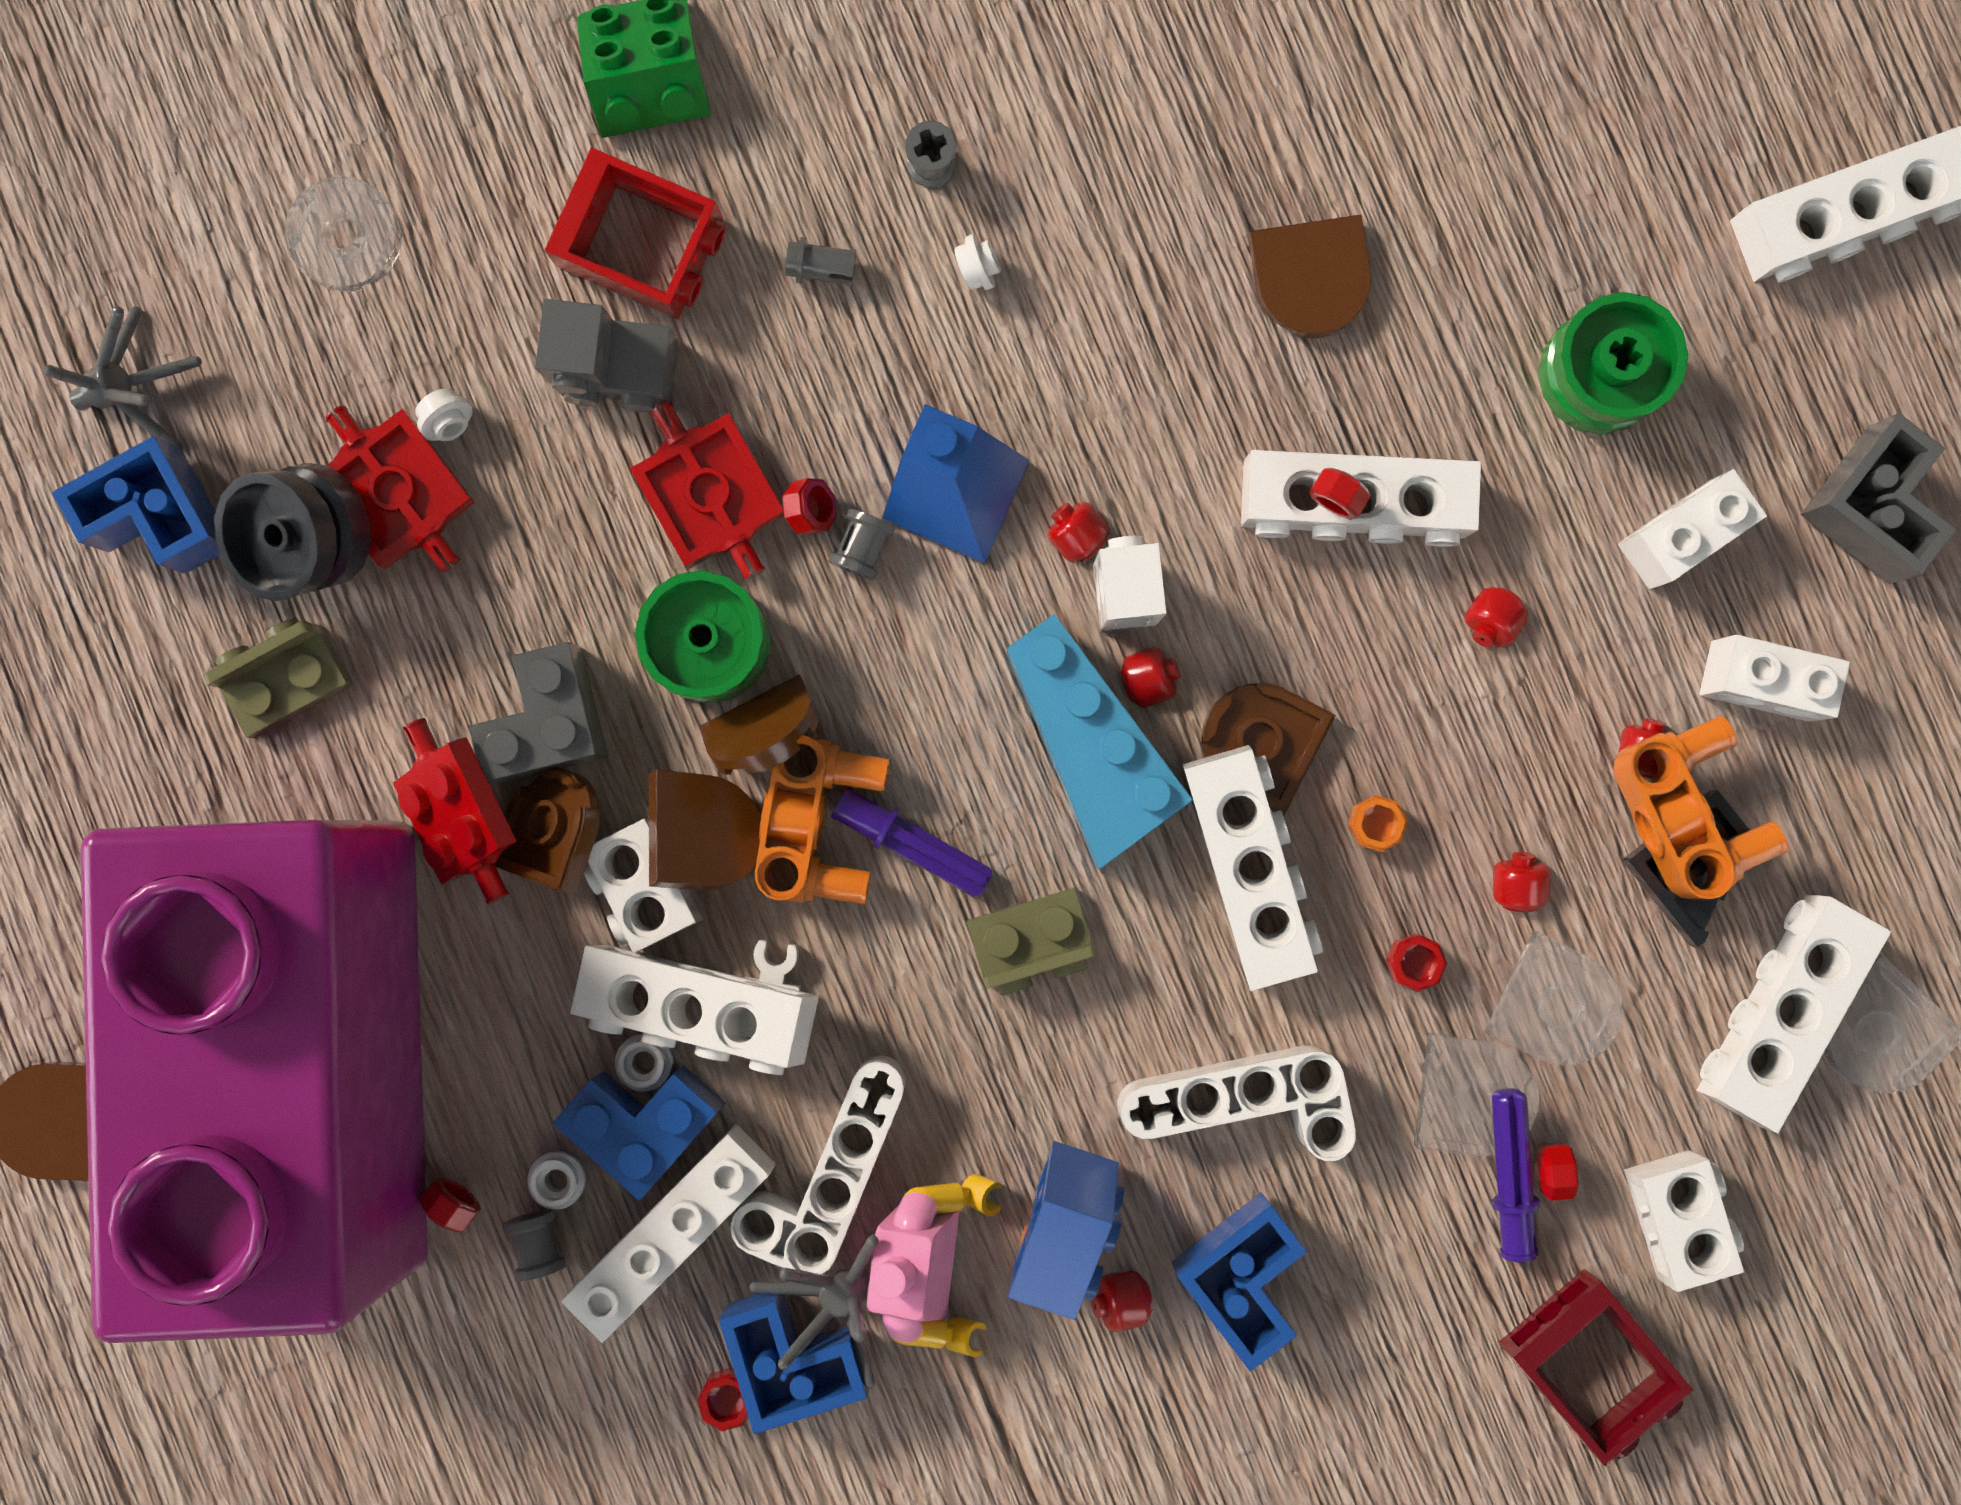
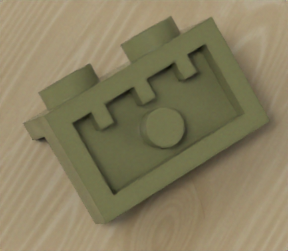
M297 618L283 621L266 632L267 640L250 649L248 646H240L223 653L215 660L218 666L203 674L208 686L220 688L246 738H256L353 685L321 625L308 621L299 622Z
M1074 887L966 920L985 987L990 989L998 986L1000 995L1033 986L1031 976L1048 970H1053L1055 978L1065 977L1086 970L1088 967L1085 959L1097 955L1091 942Z

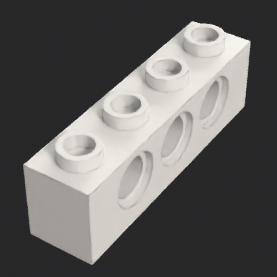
M1961 126L1749 204L1733 217L1730 223L1753 282L1773 275L1776 276L1778 283L1785 282L1812 269L1810 262L1828 256L1831 264L1865 250L1863 242L1880 236L1882 243L1887 244L1917 231L1916 222L1932 217L1935 225L1961 216ZM1906 182H1909L1916 188L1918 199L1908 192ZM1853 201L1860 203L1864 207L1867 215L1866 219L1860 217L1855 212ZM1800 220H1804L1811 225L1815 234L1814 239L1809 238L1802 232Z
M1251 450L1245 458L1243 466L1241 527L1255 528V536L1263 538H1286L1290 536V530L1312 531V539L1321 541L1346 540V533L1369 534L1368 541L1372 543H1402L1403 535L1425 536V544L1429 546L1460 545V538H1466L1478 530L1481 461ZM1324 468H1335L1353 475L1368 489L1371 495L1372 506L1369 513H1360L1356 519L1352 520L1333 514L1317 502L1313 510L1303 511L1291 503L1289 489L1293 485H1304L1311 489ZM1414 490L1425 497L1428 505L1425 516H1415L1406 509L1404 505L1405 491Z
M1247 745L1182 764L1250 991L1317 973L1318 970L1313 956L1323 953V948L1314 920L1306 922L1302 920L1297 901L1306 899L1307 894L1298 866L1295 865L1287 868L1281 846L1290 844L1291 840L1282 811L1279 810L1271 813L1265 791L1275 787L1265 755L1255 758L1253 750ZM1235 796H1246L1254 802L1253 816L1248 822L1241 825L1230 824L1223 818L1225 803ZM1254 851L1267 854L1271 861L1270 868L1261 878L1249 879L1239 872V864L1246 854ZM1278 907L1286 912V922L1279 931L1265 933L1256 927V918L1263 909Z
M1806 895L1804 900L1798 901L1790 909L1784 921V929H1786L1784 936L1776 950L1769 951L1761 960L1756 971L1757 984L1749 998L1742 1000L1731 1013L1728 1021V1027L1731 1029L1721 1048L1715 1049L1709 1054L1700 1071V1077L1703 1080L1697 1088V1092L1749 1122L1775 1133H1779L1891 933L1890 930L1830 896ZM1818 946L1822 951L1823 962L1820 969L1812 973L1808 966V956L1811 950ZM1791 996L1795 1002V1013L1788 1022L1784 1023L1780 1017V1006L1786 997ZM1764 1045L1768 1054L1767 1063L1761 1071L1755 1073L1751 1064L1752 1055L1757 1048Z
M590 945L584 948L570 1014L590 1019L588 1028L595 1031L622 1034L623 1028L643 1032L641 1041L647 1044L675 1048L676 1041L696 1045L694 1054L703 1058L729 1061L730 1054L750 1059L749 1068L752 1070L773 1075H783L784 1068L805 1063L819 996L648 954L633 953L631 950L610 945ZM638 983H641L648 993V1003L643 1012L639 1011L633 1002V991ZM691 996L696 997L702 1006V1016L696 1026L688 1020L685 1013L686 1003ZM745 1008L754 1014L757 1021V1029L751 1039L746 1038L741 1033L738 1025L739 1016Z
M735 1124L574 1286L561 1302L603 1343L770 1175L776 1163Z

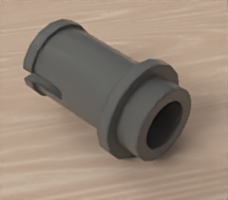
M804 237L800 238V243L789 241L785 276L796 277V283L800 284L802 283V278L852 286L857 249L847 250L806 244L807 238Z

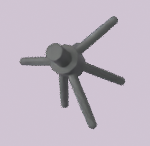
M120 306L113 307L96 365L83 375L52 365H46L43 368V373L46 376L79 386L72 390L69 395L70 402L76 409L85 411L92 406L104 409L116 405L153 436L181 449V443L135 406L149 405L150 398L145 394L131 392V388L199 367L202 364V360L199 356H192L128 375L119 365L141 317L142 311L139 307L133 306L130 309L122 328L121 323L124 309Z
M871 1235L868 1237L851 1269H841L832 1276L798 1269L783 1268L780 1271V1277L783 1280L795 1283H751L749 1288L754 1294L819 1297L823 1308L778 1361V1367L781 1370L789 1368L832 1317H846L863 1383L868 1388L875 1384L865 1344L866 1330L860 1304L865 1301L870 1273L865 1267L879 1243L877 1236Z

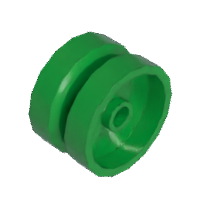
M1620 292L1598 297L1560 326L1542 350L1538 376L1543 398L1557 418L1576 430L1600 435L1624 430L1671 400L1683 382L1688 360L1684 332L1671 312L1648 296Z
M702 570L676 574L655 587L640 608L635 628L638 657L650 677L673 694L707 704L732 700L752 688L767 667L772 646L768 620L756 600L727 576ZM704 628L711 632L712 639L710 643L704 647H697L701 643L695 638L699 630Z

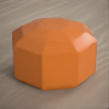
M1372 795L1353 805L1347 827L1358 846L1383 852L1402 842L1408 820L1398 801Z

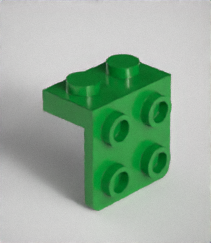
M639 0L615 6L605 4L594 7L590 11L578 16L577 26L583 83L602 138L711 115L709 99L696 55L687 0Z

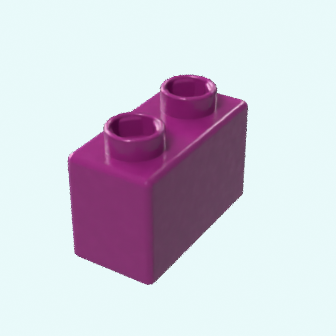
M293 820L101 828L93 830L82 840L80 853L91 1312L94 1335L107 1343L319 1335L337 1332L422 1266L428 1252L427 1218L419 1201L426 1192L414 831L410 825L402 821Z

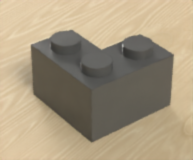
M543 299L535 369L552 385L553 389L557 390L560 394H564V401L582 406H597L600 398L621 401L620 407L627 410L651 412L655 405L672 402L679 340L670 326L613 320L603 305Z
M1900 413L1867 427L1800 515L1889 584L1921 576L1957 530L1911 495V492L1945 448Z
M570 642L511 655L525 712L469 726L475 755L488 783L500 784L536 775L552 767L564 768L608 757L581 647Z

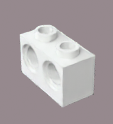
M1732 469L1707 481L1617 543V545L1650 590L1674 581L1767 517V515L1736 471Z
M1124 536L1108 540L1109 547L1099 550L1093 564L1100 632L1156 626L1166 615L1159 543L1144 544L1143 536Z
M1733 635L1711 641L1699 696L1808 722L1838 718L1850 661L1746 636Z
M644 818L594 843L584 875L596 895L604 893L613 911L612 914L607 916L608 924L621 946L629 944L632 952L636 953L704 920L689 890L649 887L648 818ZM625 845L634 849L639 858L638 870L630 878L620 876L613 865L615 853ZM647 897L657 899L664 908V920L657 929H650L644 926L638 916L639 905Z
M1687 1150L1624 1169L1659 1281L1674 1291L1681 1292L1744 1273L1738 1254L1744 1251L1743 1239L1735 1222L1731 1218H1727L1721 1197L1727 1194L1726 1184L1715 1163H1710L1709 1159ZM1687 1178L1689 1183L1687 1196L1681 1202L1673 1204L1671 1200L1673 1185L1678 1180ZM1704 1234L1706 1238L1704 1251L1698 1257L1690 1259L1688 1255L1690 1242L1694 1237Z

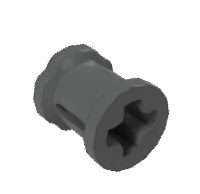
M931 120L920 122L911 129L906 138L905 150L908 172L912 180L918 185H923L932 190L942 188L952 180L953 172L957 167L955 137L949 127L941 122ZM931 149L934 155H940L941 159L931 162L927 155H922V152Z
M848 509L846 518L849 520V525L838 552L831 553L828 562L847 572L874 581L877 575L874 566L886 537L893 536L896 528L872 515L855 509Z
M554 1210L535 1211L502 1223L504 1233L511 1235L518 1268L513 1274L516 1282L541 1278L562 1270L567 1266L565 1257L558 1256L552 1234L551 1222L555 1219Z

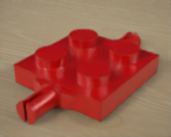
M672 402L661 404L671 425H668L658 407L654 408L650 415L657 423L666 442L661 445L654 455L629 468L682 563L688 570L714 555L730 552L743 575L744 581L754 578L755 576L744 559L745 556H747L758 575L766 568L762 565L749 541L760 529L783 517L784 509L729 413L704 427L686 430Z
M345 405L333 409L338 416L329 412L325 420L332 426L344 442V445L334 460L327 464V466L347 477L361 495L371 526V547L368 554L377 566L386 570L410 551L420 548L425 550L440 573L451 569L448 563L454 566L457 565L460 557L455 554L441 533L451 520L473 505L475 501L431 442L420 433L416 422L410 414L401 409L380 426L362 430Z
M421 718L405 725L403 730L406 732L418 758L412 769L394 781L393 785L398 793L399 805L404 814L410 818L422 843L426 862L434 869L441 885L458 879L463 875L473 874L484 895L486 904L509 895L510 893L507 891L495 863L501 852L517 841L467 737L449 742L439 748L429 729L426 718Z

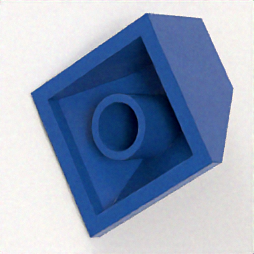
M925 404L902 455L882 520L985 564L1029 464V459L978 426Z

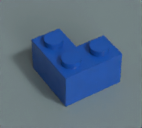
M155 436L148 438L51 492L78 543L111 552L141 535L157 565L184 574L220 555L215 542L214 516L216 511L182 449Z
M685 1066L681 1067L668 1079L646 1106H643L609 1074L603 1071L584 1086L552 1124L640 1201L726 1102Z
M1053 1141L1036 1187L1032 1216L1013 1266L1008 1298L1072 1320H1076L1084 1298L1091 1301L1094 1300L1103 1274V1266L1097 1265L1102 1250L1109 1253L1113 1252L1122 1224V1218L1117 1216L1121 1208L1125 1188L1117 1185L1119 1162Z
M1260 1192L1171 1263L1179 1280L1250 1372L1297 1336L1286 1317L1263 1289V1286L1302 1257L1307 1251L1262 1192Z
M756 1294L727 1304L719 1319V1323L754 1434L867 1399L869 1388L863 1383L848 1326L817 1335L789 1368L781 1370L778 1367V1361L798 1338L785 1295Z

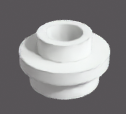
M974 233L966 236L965 243L954 248L955 256L966 284L970 290L981 286L985 290L994 288L995 280L993 275L1000 273L1001 267L991 242L986 240L980 243Z
M439 389L428 394L419 402L415 410L416 417L418 418V430L427 440L450 441L459 437L466 430L473 413L467 399L457 395L451 389Z
M637 1034L627 1039L619 1047L615 1057V1069L624 1085L635 1091L646 1092L658 1088L668 1079L673 1068V1056L670 1048L644 1043L641 1041L642 1034ZM639 1052H648L653 1056L655 1065L652 1071L644 1072L636 1066L635 1059Z
M551 1151L539 1157L531 1166L527 1178L528 1189L532 1198L539 1205L552 1210L564 1209L575 1203L582 1195L586 1185V1173L582 1163L574 1155L565 1151ZM558 1169L565 1173L567 1177L565 1188L558 1189L551 1185L549 1181L551 1170Z

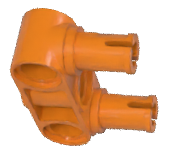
M1723 716L1711 719L1678 735L1672 732L1656 734L1637 744L1625 747L1614 760L1613 771L1615 779L1632 813L1637 832L1651 852L1665 884L1672 893L1681 898L1714 899L1721 897L1731 887L1735 886L1737 881L1743 878V872L1789 850L1784 833L1772 821L1727 841L1721 838L1716 828L1712 811L1706 799L1698 790L1690 773L1692 772V766L1737 745L1734 730ZM1644 752L1651 755L1657 762L1658 772L1652 782L1643 779L1638 770V760ZM1696 858L1701 859L1708 869V879L1701 888L1693 884L1689 875L1690 865Z
M802 735L797 740L798 745L810 746L815 750L818 764L815 771L805 778H798L791 773L788 767V759L772 768L770 785L766 792L761 815L760 844L755 868V881L759 890L766 897L776 901L785 900L805 904L806 901L814 902L815 897L865 905L871 872L821 863L822 858L815 856V853L819 846L824 823L826 789L833 790L834 785L837 784L885 792L890 759L841 751V746L833 744L832 740ZM779 858L791 860L798 869V880L790 890L776 888L769 878L770 867Z

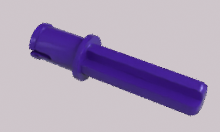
M849 786L846 788L831 815L833 820H838L875 841L874 848L878 849L882 845L972 897H979L992 875V870L988 866L897 816L900 810L894 808L890 812L856 793Z
M1500 1089L1494 1091L1492 1095L1498 1195L1493 1198L1492 1203L1494 1209L1499 1211L1500 1255L1508 1261L1528 1262L1536 1259V1256L1539 1255L1536 1242L1535 1211L1540 1207L1539 1198L1533 1194L1528 1101L1526 1094L1521 1092L1520 1089Z

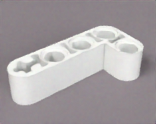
M1313 1045L1298 1046L1139 1079L1128 1083L1121 1090L1117 1100V1110L1125 1128L1132 1135L1141 1139H1154L1291 1110L1295 1132L1299 1141L1319 1159L1336 1161L1344 1158L1352 1150L1356 1141V1129L1341 1065L1332 1055ZM1322 1060L1326 1067L1324 1081L1314 1088L1302 1087L1300 1082L1302 1067L1309 1061ZM1254 1072H1266L1270 1077L1271 1084L1268 1093L1257 1100L1246 1098L1243 1093L1245 1079ZM1199 1083L1212 1085L1215 1090V1099L1208 1109L1194 1111L1187 1107L1186 1097L1193 1086ZM1173 1089V1100L1180 1115L1173 1117L1169 1107L1163 1106L1151 1110V1120L1141 1122L1138 1114L1130 1113V1110H1135L1139 1107L1138 1098L1142 1096H1148L1154 1105L1169 1103L1170 1100L1165 1091ZM1324 1117H1334L1338 1123V1131L1333 1140L1326 1144L1314 1143L1312 1139L1314 1124Z
M878 1055L870 1057L861 1064L852 1080L801 1205L765 1191L753 1193L742 1202L732 1218L730 1227L732 1239L740 1249L782 1268L798 1269L823 1274L830 1269L839 1252L902 1099L906 1078L899 1062L891 1057ZM878 1071H883L889 1075L887 1084L895 1090L893 1092L884 1090L881 1093L873 1113L868 1109H863L871 1090V1084L865 1081L864 1077L875 1078ZM852 1102H855L860 1108H853L851 1106ZM876 1114H883L885 1118L880 1119ZM852 1124L863 1125L872 1134L873 1143L866 1150H851L843 1142L842 1130ZM830 1178L841 1179L849 1187L851 1196L844 1203H830L822 1196L820 1184ZM752 1210L765 1211L774 1221V1231L766 1235L755 1234L746 1224V1214ZM808 1232L818 1233L826 1240L828 1251L822 1256H808L800 1249L798 1237Z

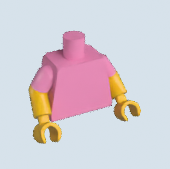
M972 1174L967 1177L962 1186L955 1182L915 1187L904 1194L901 1203L878 1225L875 1236L878 1237L879 1243L872 1257L867 1310L883 1314L882 1322L888 1334L895 1342L902 1345L939 1349L945 1345L949 1351L971 1357H979L983 1354V1350L970 1347L969 1338L976 1328L987 1330L984 1323L962 1317H953L948 1323L944 1319L947 1317L959 1212L962 1210L963 1205L987 1216L998 1214L1001 1206L986 1200L991 1190L1003 1188L1001 1183L980 1174Z

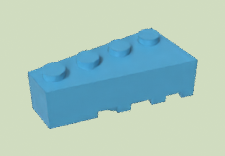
M1055 614L1007 648V656L1066 794L1095 868L1101 869L1193 800Z

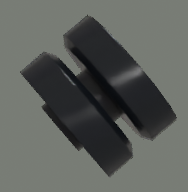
M304 463L288 466L280 470L271 469L255 472L237 478L221 494L214 516L215 542L224 566L239 586L257 598L281 601L351 581L364 567L371 547L370 519L361 495L347 477L327 465Z

